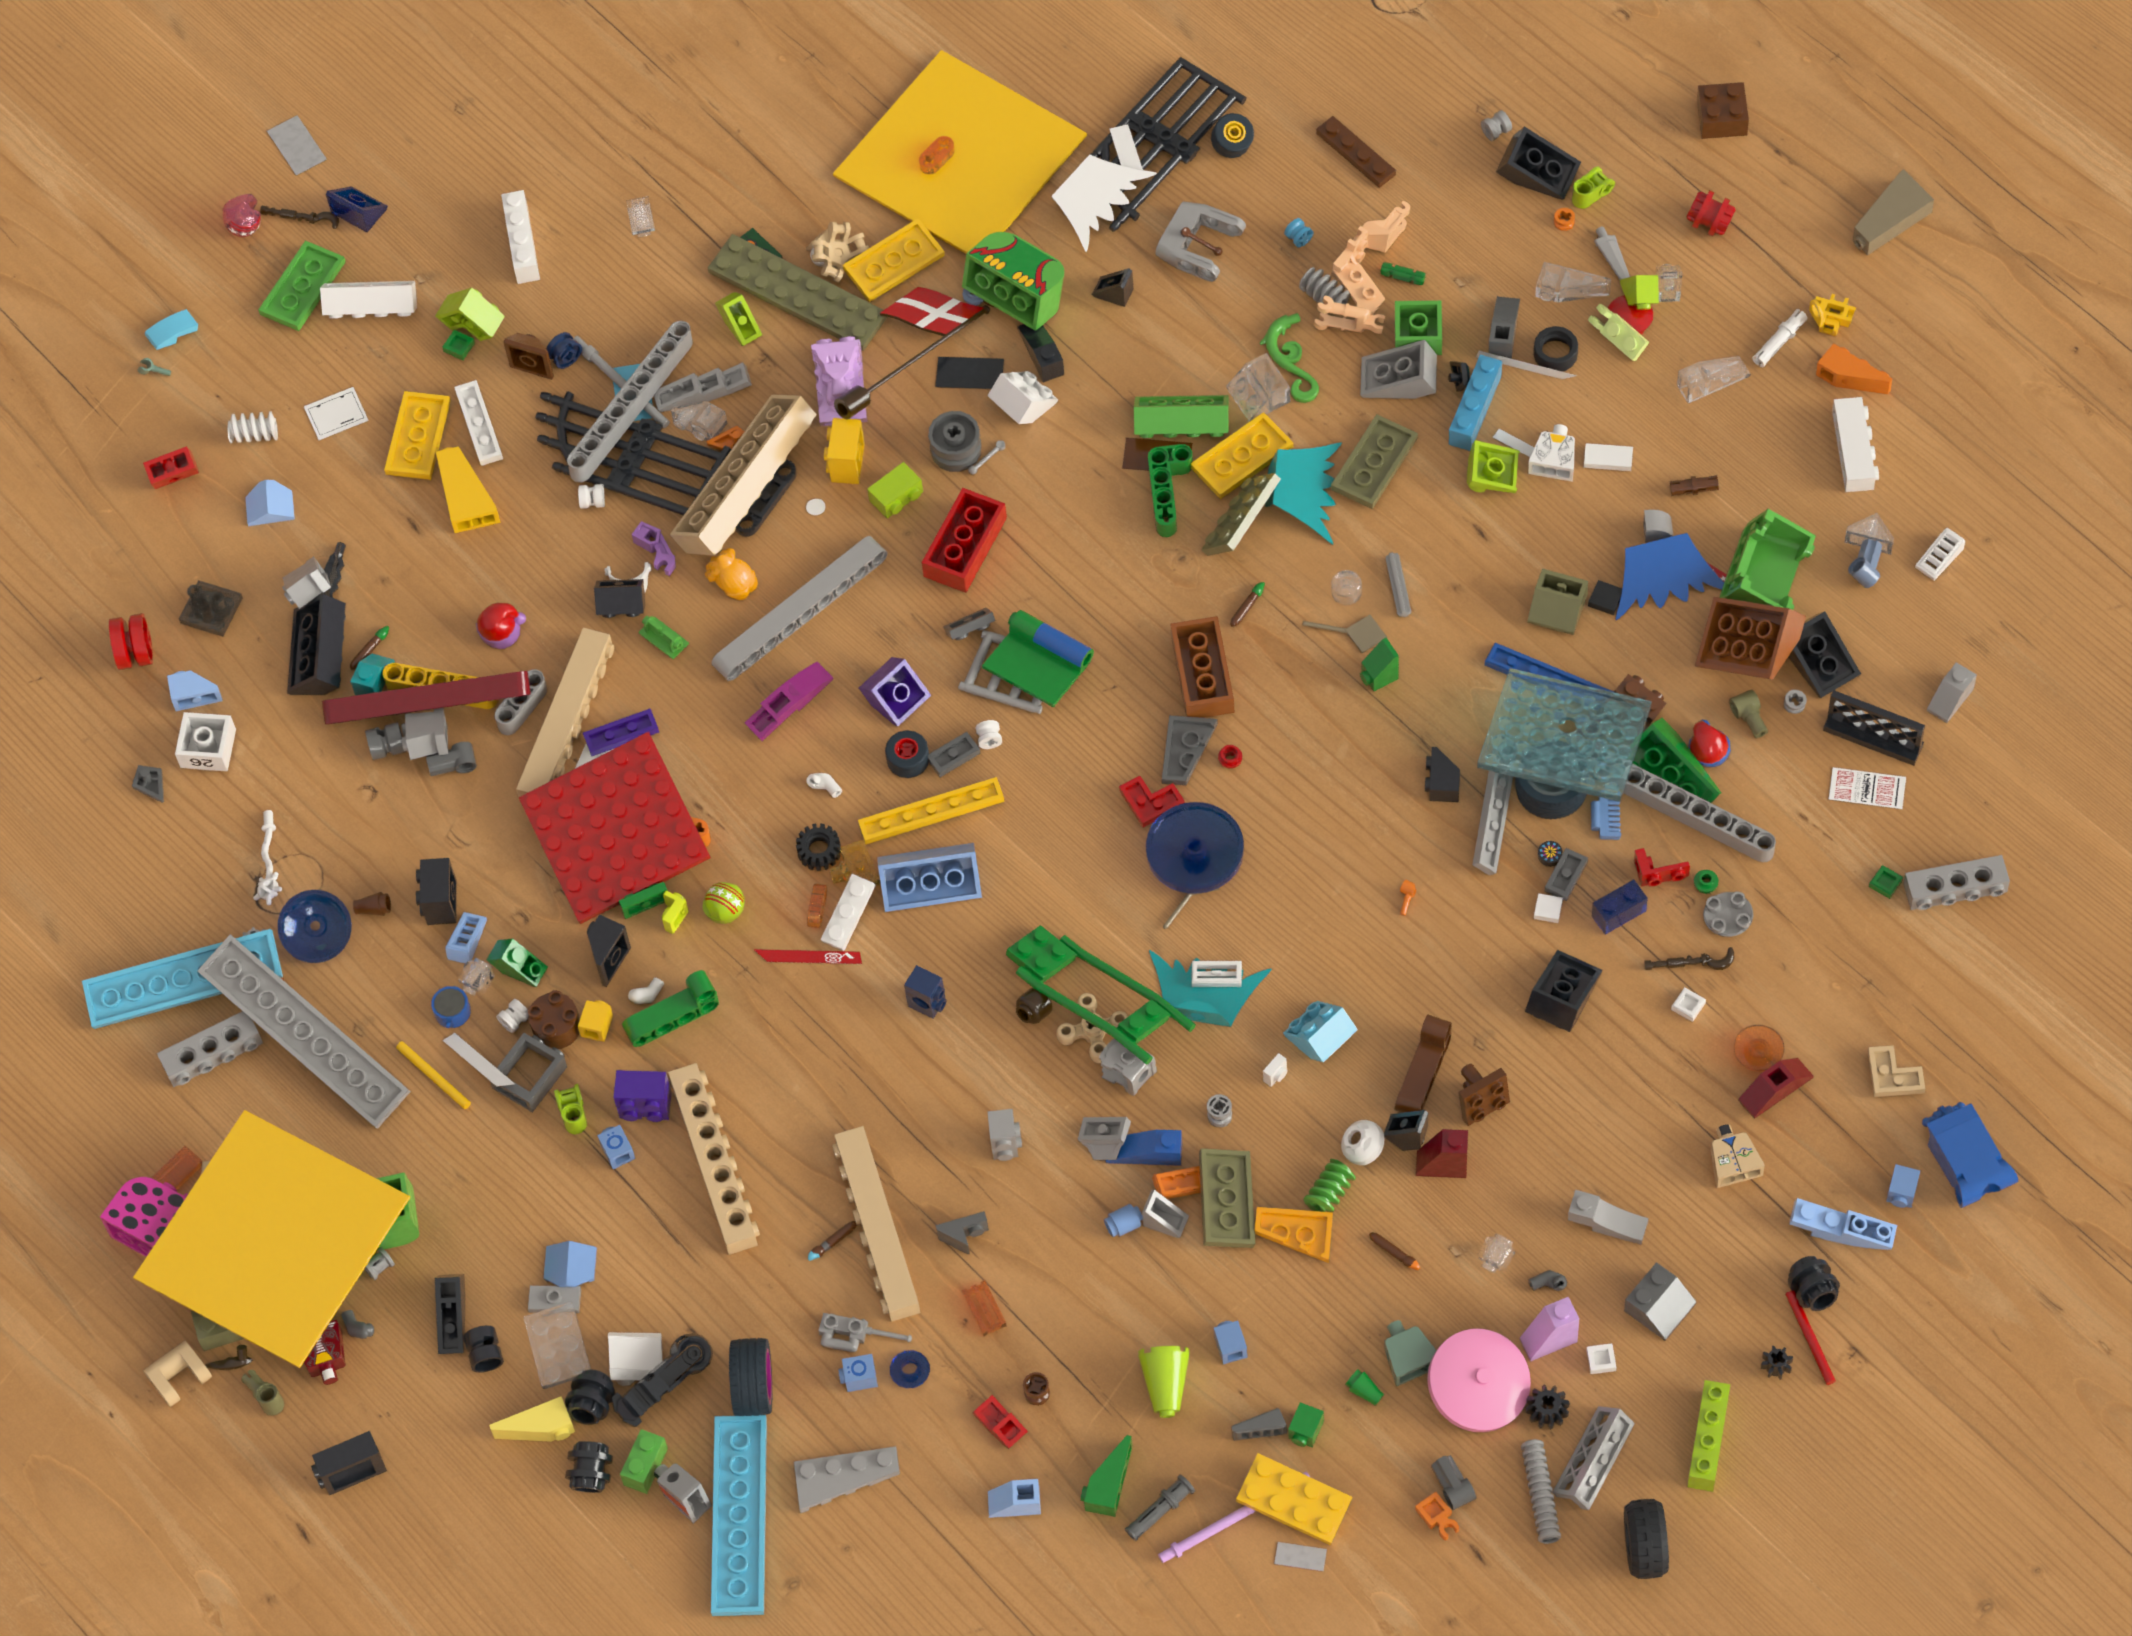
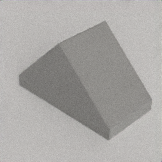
M1151 1190L1142 1211L1144 1227L1176 1238L1181 1237L1189 1217L1188 1214L1155 1190Z

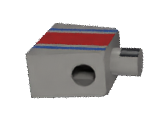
M675 1463L669 1468L665 1464H661L656 1468L654 1476L658 1479L657 1482L664 1496L692 1523H695L712 1506L701 1483Z

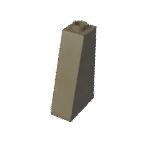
M1903 169L1854 227L1853 242L1855 246L1860 250L1862 249L1867 255L1871 254L1931 214L1934 199Z

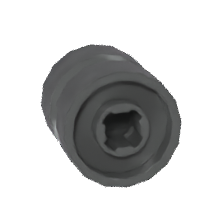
M398 722L385 725L383 730L379 727L365 730L373 760L385 758L387 753L396 755L406 752L403 750L402 733Z

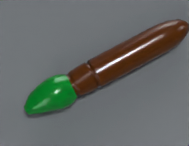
M1259 582L1253 587L1250 595L1232 617L1231 627L1237 626L1242 621L1257 598L1262 595L1265 587L1264 582Z
M384 626L375 633V636L370 639L351 661V669L357 668L359 661L369 656L376 646L386 638L389 626Z

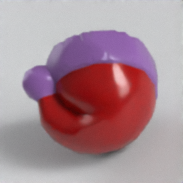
M494 603L486 607L478 616L476 623L477 632L483 642L490 647L505 649L517 641L520 636V625L526 622V616L522 612H517L515 607L509 603Z

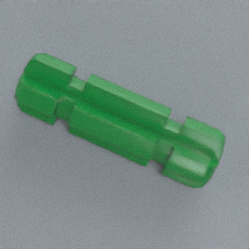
M1383 262L1381 266V275L1387 277L1393 275L1392 278L1406 282L1414 281V284L1417 285L1424 284L1425 272L1418 270L1413 272L1414 269L1399 265L1394 267L1392 263Z

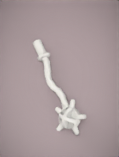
M266 810L263 812L264 825L261 828L265 832L261 855L266 865L265 879L263 877L259 878L258 893L253 899L256 901L261 898L266 900L267 905H271V899L274 896H278L277 892L282 891V887H279L276 881L279 874L278 872L273 874L272 861L269 859V845L272 832L276 830V826L273 824V812Z

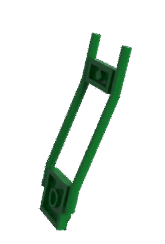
M1041 925L1010 946L1006 951V956L1019 966L1016 974L1043 995L1112 1036L1146 1065L1152 1061L1153 1057L1138 1046L1137 1043L1167 1022L1169 1017L1173 1018L1189 1032L1196 1026L1195 1023L1159 994L1085 951L1066 935H1063L1060 940L1057 939ZM1078 957L1148 999L1149 1002L1120 1022L1118 1027H1115L1044 984V982Z

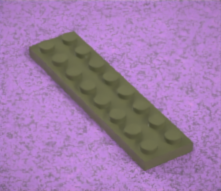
M734 234L730 236L708 266V273L838 339L843 337H855V340L860 339L862 351L865 350L887 319L886 316H880V312L883 309Z

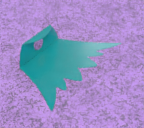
M1342 442L1307 449H1278L1270 463L1268 474L1275 473L1281 480L1265 502V507L1275 505L1307 524L1333 545L1331 536L1321 519L1330 520V518L1320 506L1336 505L1329 494L1323 490L1331 487L1335 478L1325 474L1323 471L1334 466V463L1325 460L1337 451Z
M1149 950L1159 978L1162 997L1188 1019L1196 1022L1231 1027L1248 997L1272 970L1266 969L1242 980V987H1192V963L1188 971L1185 972L1182 964L1175 960L1172 969L1159 955ZM1197 969V971H1206V969ZM1212 969V970L1227 971V969Z

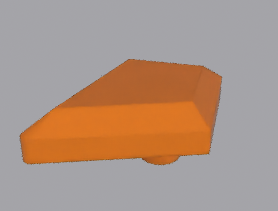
M735 426L708 440L707 445L721 451L724 446L732 449L745 431Z

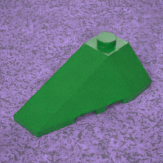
M1663 718L1652 723L1621 755L1624 760L1710 803L1722 793L1680 735Z

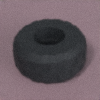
M1655 1499L1632 1500L1624 1506L1625 1542L1630 1574L1638 1579L1662 1577L1669 1570L1668 1537L1663 1505Z

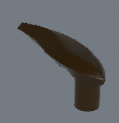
M238 1345L237 1357H228L224 1360L205 1364V1366L211 1369L232 1370L248 1365L253 1359L247 1356L246 1345Z

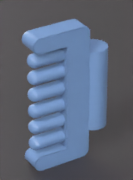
M1600 793L1599 801L1591 802V830L1599 831L1600 839L1619 840L1621 838V829L1613 828L1620 827V817H1608L1620 816L1619 806H1608L1620 804V794Z

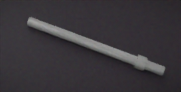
M579 336L573 338L582 346V356L589 362H593L620 388L625 385L627 381L598 355L599 352L592 345H587ZM648 402L643 410L658 424L662 425L663 428H666L670 421Z

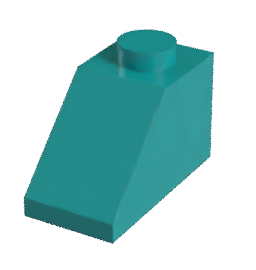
M372 653L359 661L350 681L354 694L363 695L382 692L385 685L383 669L386 665L395 663V660Z

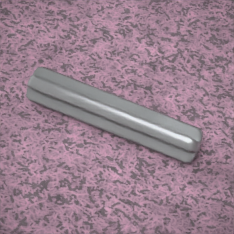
M1392 552L1385 559L1397 615L1399 617H1408L1411 614V607L1400 556L1398 553Z

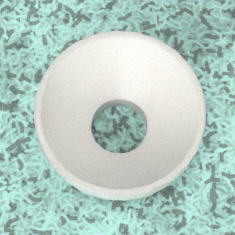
M1359 1120L1351 1124L1342 1137L1341 1149L1343 1155L1353 1164H1370L1380 1155L1384 1147L1385 1138L1383 1130L1379 1125L1369 1120ZM1360 1132V1141L1352 1145L1351 1138L1353 1134Z

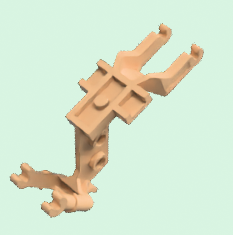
M1402 201L1401 208L1395 207L1385 220L1364 223L1363 227L1360 226L1354 239H1349L1346 249L1333 263L1331 276L1339 280L1344 288L1350 291V296L1356 303V306H1351L1349 303L1333 302L1331 297L1324 296L1323 303L1319 302L1317 306L1318 311L1321 313L1319 319L1314 321L1315 328L1324 330L1327 327L1341 329V331L1348 330L1358 333L1368 329L1374 333L1382 334L1383 326L1376 325L1375 323H1384L1385 316L1381 314L1374 315V313L1382 305L1385 298L1360 263L1366 254L1364 252L1365 248L1386 252L1405 230L1407 222L1404 218L1409 214V203ZM1327 313H1334V314L1344 315V317H1343V318H1340V317L1330 316V315H1328ZM1346 317H1353L1355 320L1346 319Z

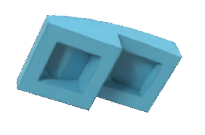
M186 309L159 321L145 331V336L154 348L158 350L176 344L177 337L197 331L198 323Z

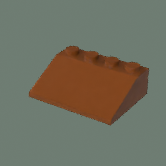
M1714 597L1695 666L1773 680L1800 640L1806 616L1789 608Z

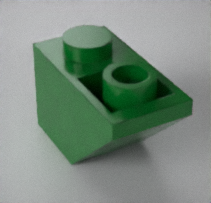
M513 938L497 940L486 959L504 975L533 987H537L548 968L547 965Z

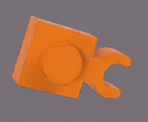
M1434 1492L1415 1506V1510L1430 1529L1436 1525L1439 1527V1535L1443 1540H1448V1534L1445 1532L1447 1527L1453 1528L1456 1533L1459 1532L1458 1523L1453 1519H1448L1452 1515L1451 1509L1437 1492Z

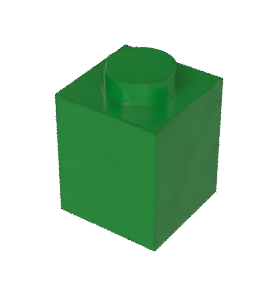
M1300 1402L1288 1428L1289 1439L1298 1446L1305 1447L1307 1445L1313 1448L1324 1422V1411Z

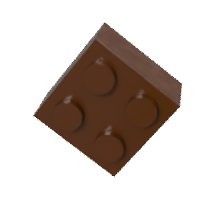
M1744 82L1698 85L1697 108L1701 139L1747 136L1749 116Z

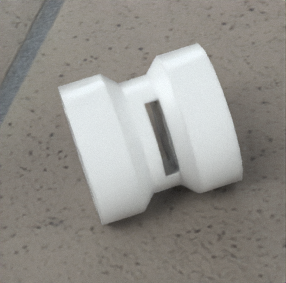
M595 484L594 487L579 485L580 509L589 508V506H596L597 508L605 506L603 484Z
M513 999L508 1004V1009L502 1010L496 1018L506 1030L514 1033L519 1028L521 1022H526L529 1019L527 1008L517 999Z

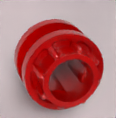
M1709 190L1708 194L1700 191L1697 193L1686 216L1687 220L1693 222L1692 227L1695 229L1698 228L1699 224L1710 228L1708 235L1712 237L1714 233L1724 235L1736 211L1735 207L1729 204L1730 199L1725 198L1723 203L1712 199L1715 192Z

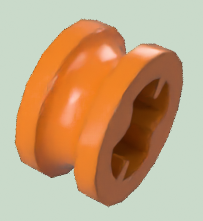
M1569 208L1558 209L1554 215L1555 227L1561 231L1573 228L1575 223L1574 212Z

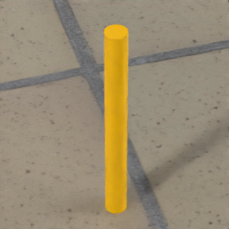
M403 1041L397 1044L396 1049L464 1110L470 1106L471 1102L407 1044Z

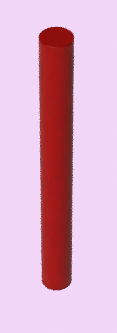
M1791 1290L1785 1294L1826 1385L1833 1384L1836 1381L1808 1318L1796 1299V1292Z

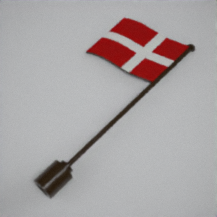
M917 287L880 312V316L897 319L923 331L943 337L870 388L866 389L856 385L834 401L836 412L846 420L870 405V393L983 314H989L990 308L986 305L979 307L964 303L940 292L923 287Z

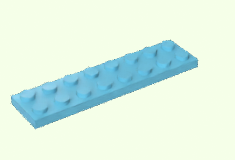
M271 929L235 938L280 978L283 977ZM223 942L83 980L82 984L92 1028L97 1029L223 994L197 972Z
M766 1415L715 1416L712 1616L764 1615Z

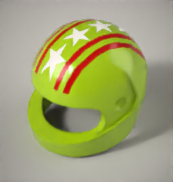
M718 882L712 885L703 901L704 913L716 923L727 924L733 922L744 909L745 898L742 890L737 885L727 882Z

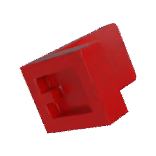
M1644 848L1637 849L1634 852V864L1641 887L1647 885L1653 887L1671 880L1681 881L1689 876L1690 864L1688 861L1654 868L1652 858L1646 855Z

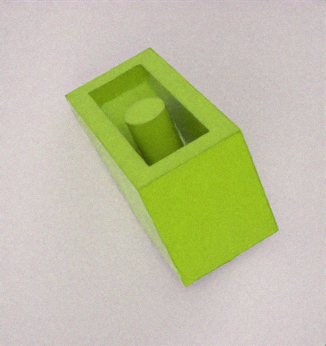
M1635 275L1620 279V285L1628 305H1637V309L1644 310L1651 309V305L1659 303L1658 275Z
M733 292L715 302L725 324L741 346L762 336L742 294Z

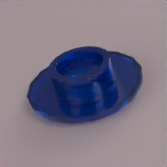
M914 1350L903 1351L897 1354L890 1365V1375L893 1381L904 1388H916L922 1385L930 1373V1364L927 1358L922 1353ZM906 1364H915L917 1370L912 1374L904 1373L902 1369Z

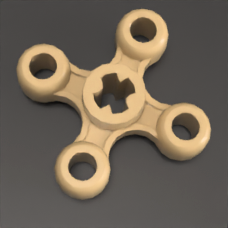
M1090 993L1082 994L1078 998L1077 1004L1102 1018L1099 1014H1096L1097 1000L1095 996ZM1117 1011L1111 1017L1102 1019L1118 1027L1119 1023L1117 1022H1122L1128 1015L1125 1012ZM1084 1019L1077 1025L1063 1023L1058 1027L1057 1039L1062 1045H1071L1075 1040L1084 1038L1091 1044L1089 1049L1091 1060L1098 1064L1101 1063L1099 1059L1101 1053L1097 1052H1102L1107 1046L1103 1042L1106 1032L1096 1028V1026Z

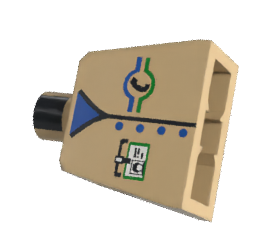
M1729 1124L1718 1127L1716 1132L1719 1139L1711 1143V1158L1716 1187L1720 1188L1763 1176L1764 1162L1747 1133L1743 1132L1734 1135Z

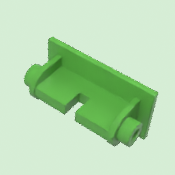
M645 616L642 620L644 627L638 633L670 658L674 659L689 645L688 641L655 616Z

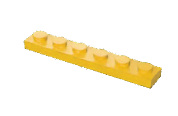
M995 777L859 819L858 825L865 845L1005 801L998 779Z

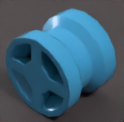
M1297 218L1288 224L1284 234L1289 239H1293V243L1300 248L1311 240L1314 231L1310 227H1305V222L1301 218Z

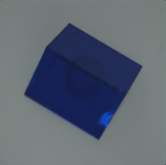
M352 186L326 192L330 211L367 233L388 207Z

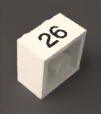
M183 713L175 751L180 768L228 771L236 733L231 716Z

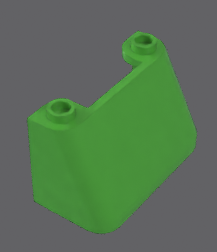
M1766 509L1745 526L1722 587L1720 598L1793 610V598L1789 597L1788 594L1799 562L1805 557L1809 558L1814 551L1815 546L1813 543L1816 535L1772 510Z

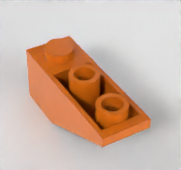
M1834 343L1817 363L1816 375L1835 387L1889 394L1891 391L1892 378L1886 372L1877 370L1866 360L1857 358L1846 348L1839 347Z

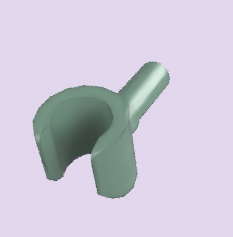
M144 358L140 361V363L147 365L148 369L144 367L137 369L143 375L148 374L150 371L167 376L171 375V370L153 365L152 360L149 358Z

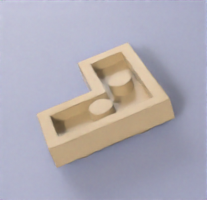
M1894 1045L1868 1047L1874 1097L1925 1093L1922 1066L1897 1068Z

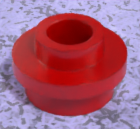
M1234 745L1224 746L1218 754L1219 763L1225 768L1239 766L1242 762L1241 750ZM1228 756H1233V757H1234V759H1231V760L1226 759V758H1227Z

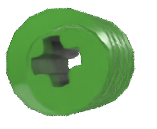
M1330 1159V1163L1325 1166V1171L1320 1173V1179L1314 1182V1187L1310 1188L1309 1195L1304 1197L1305 1204L1313 1211L1334 1212L1335 1209L1330 1203L1338 1205L1340 1200L1336 1195L1341 1197L1345 1195L1341 1187L1350 1188V1183L1346 1179L1350 1181L1356 1179V1176L1345 1164L1339 1160Z

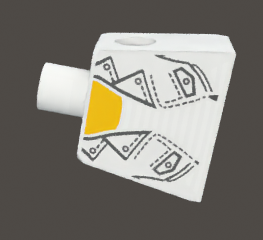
M1557 424L1554 426L1553 433L1544 431L1540 434L1529 459L1528 474L1573 482L1575 438L1567 435L1568 428L1566 426Z

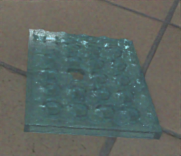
M1510 668L1477 762V768L1620 802L1652 701ZM1566 720H1570L1575 723L1577 729L1574 732L1565 733L1559 729L1558 725L1563 724Z

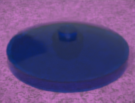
M1189 802L1166 810L1155 820L1147 835L1146 856L1153 874L1169 888L1183 893H1206L1225 885L1237 873L1244 856V840L1239 825L1226 811L1208 803Z

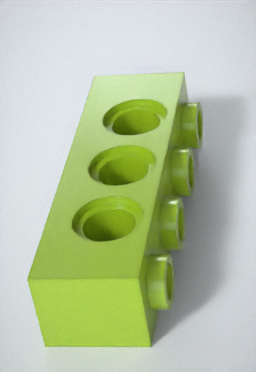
M1704 1381L1688 1488L1714 1491L1731 1384Z

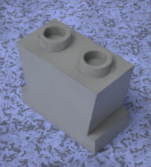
M314 556L306 561L304 565L283 577L284 586L282 588L285 591L284 595L291 605L296 603L299 609L320 593H324L331 588L328 575Z
M443 708L434 709V712L405 714V723L401 724L403 733L402 745L403 750L409 752L410 760L436 753L439 755L448 754V727Z

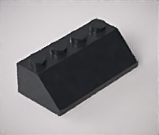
M321 594L300 609L299 607L294 609L287 694L326 695L339 688L341 683V663L343 660L342 646L344 641L346 603Z

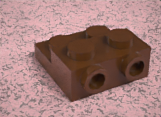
M1628 674L1596 715L1602 717V720L1634 743L1650 726L1667 703L1663 701L1664 697L1660 692L1656 690L1651 692L1646 688L1642 678L1637 675L1631 676Z

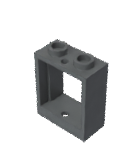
M523 1033L497 1069L507 1076L528 1048L552 1063L531 1091L516 1083L505 1086H496L491 1081L490 1083L492 1089L533 1113L565 1071L567 1064L564 1058L565 1055L555 1047L551 1049L544 1045L545 1043L535 1035L531 1037Z

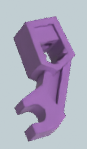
M641 521L632 533L633 543L650 553L656 552L654 568L659 570L662 565H667L664 571L666 575L670 576L676 568L675 555L672 554L661 530ZM650 537L655 538V541H652V542H651V541L649 540Z

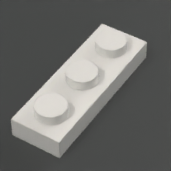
M854 874L851 875L821 937L822 942L842 951L845 950L876 886L873 882Z

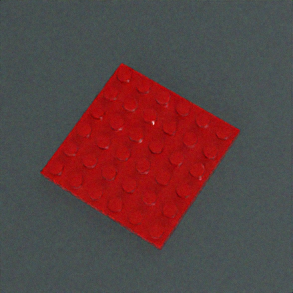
M649 732L518 797L580 924L620 905L619 900L624 899L626 895L630 893L635 894L647 889L651 885L665 882L711 858Z

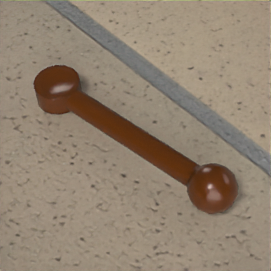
M1188 227L1181 229L1180 233L1183 237L1188 236L1212 250L1216 256L1222 254V248L1214 247L1192 234Z

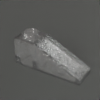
M1544 262L1536 283L1535 297L1541 298L1544 301L1565 302L1608 296L1611 291V279Z
M1740 356L1700 361L1678 371L1677 387L1689 404L1749 377L1751 373Z

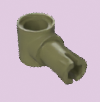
M1752 689L1729 699V705L1734 716L1737 719L1742 718L1743 721L1747 722L1755 738L1763 737L1768 733V729L1759 715V709L1761 708L1759 698Z
M254 1370L247 1371L251 1377L249 1378L244 1374L241 1381L253 1392V1397L258 1401L264 1413L271 1416L279 1414L283 1410L285 1402L276 1386L264 1382Z

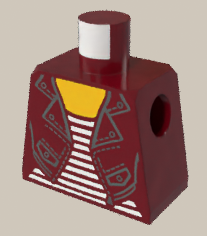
M337 1320L329 1322L304 1361L310 1376L317 1377L321 1375L325 1385L337 1382L336 1370L346 1366L343 1334Z

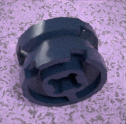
M563 332L549 342L546 350L548 351L549 358L553 359L554 364L558 368L564 369L577 361L581 355L582 346L576 340H573L570 333Z

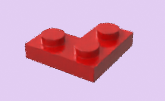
M1141 776L1119 786L1120 793L1143 828L1185 806V801L1174 783L1153 794Z

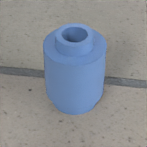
M1128 1204L1108 1214V1217L1104 1219V1223L1112 1237L1117 1235L1120 1237L1141 1227L1140 1221L1143 1220V1216L1137 1206L1133 1207L1131 1204Z

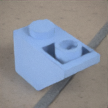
M1038 1479L1012 1480L988 1491L989 1518L1041 1514Z

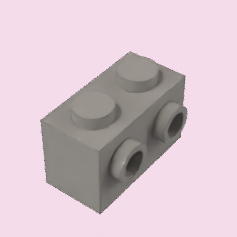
M1013 1109L988 1111L993 1160L1008 1161L1013 1157H1018V1148L1022 1147L1020 1124L1019 1122H1014Z

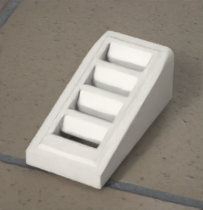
M1946 528L1918 561L1915 568L1935 581L1963 551L1965 540L1949 528ZM1942 547L1943 549H1945V550L1948 551L1949 553H1948V554L1945 553V552L1942 551L1940 548ZM1935 554L1936 556H1938V557H1939L1940 559H1942L1943 561H1942V562L1939 561V560H1938L1937 558H1935L1933 555ZM1927 561L1937 567L1936 570L1927 564Z

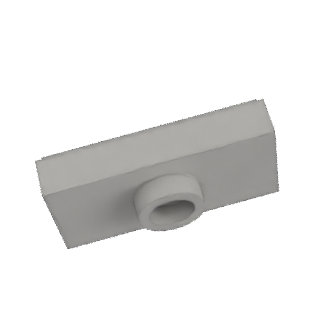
M530 1286L528 1311L529 1313H580L581 1287Z

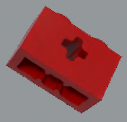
M187 446L143 463L150 483L155 489L199 473L193 454Z

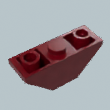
M1799 1058L1780 1060L1762 1072L1739 1097L1738 1101L1755 1119L1813 1079L1814 1076Z

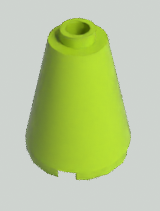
M1180 1346L1151 1347L1150 1353H1144V1349L1138 1351L1154 1413H1159L1160 1418L1175 1417V1413L1180 1411L1190 1355L1188 1347H1185L1184 1351H1180Z

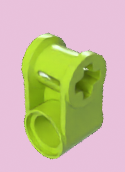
M1599 166L1593 168L1574 183L1572 193L1573 205L1580 209L1588 208L1600 198L1608 195L1613 190L1615 181L1607 178Z
M574 1084L573 1088L562 1091L554 1090L566 1130L571 1134L582 1133L586 1129L587 1120L579 1085ZM573 1117H579L577 1120L570 1121Z

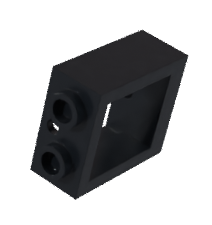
M370 1431L312 1455L315 1462L314 1465H311L314 1476L320 1488L326 1487L329 1495L387 1471Z

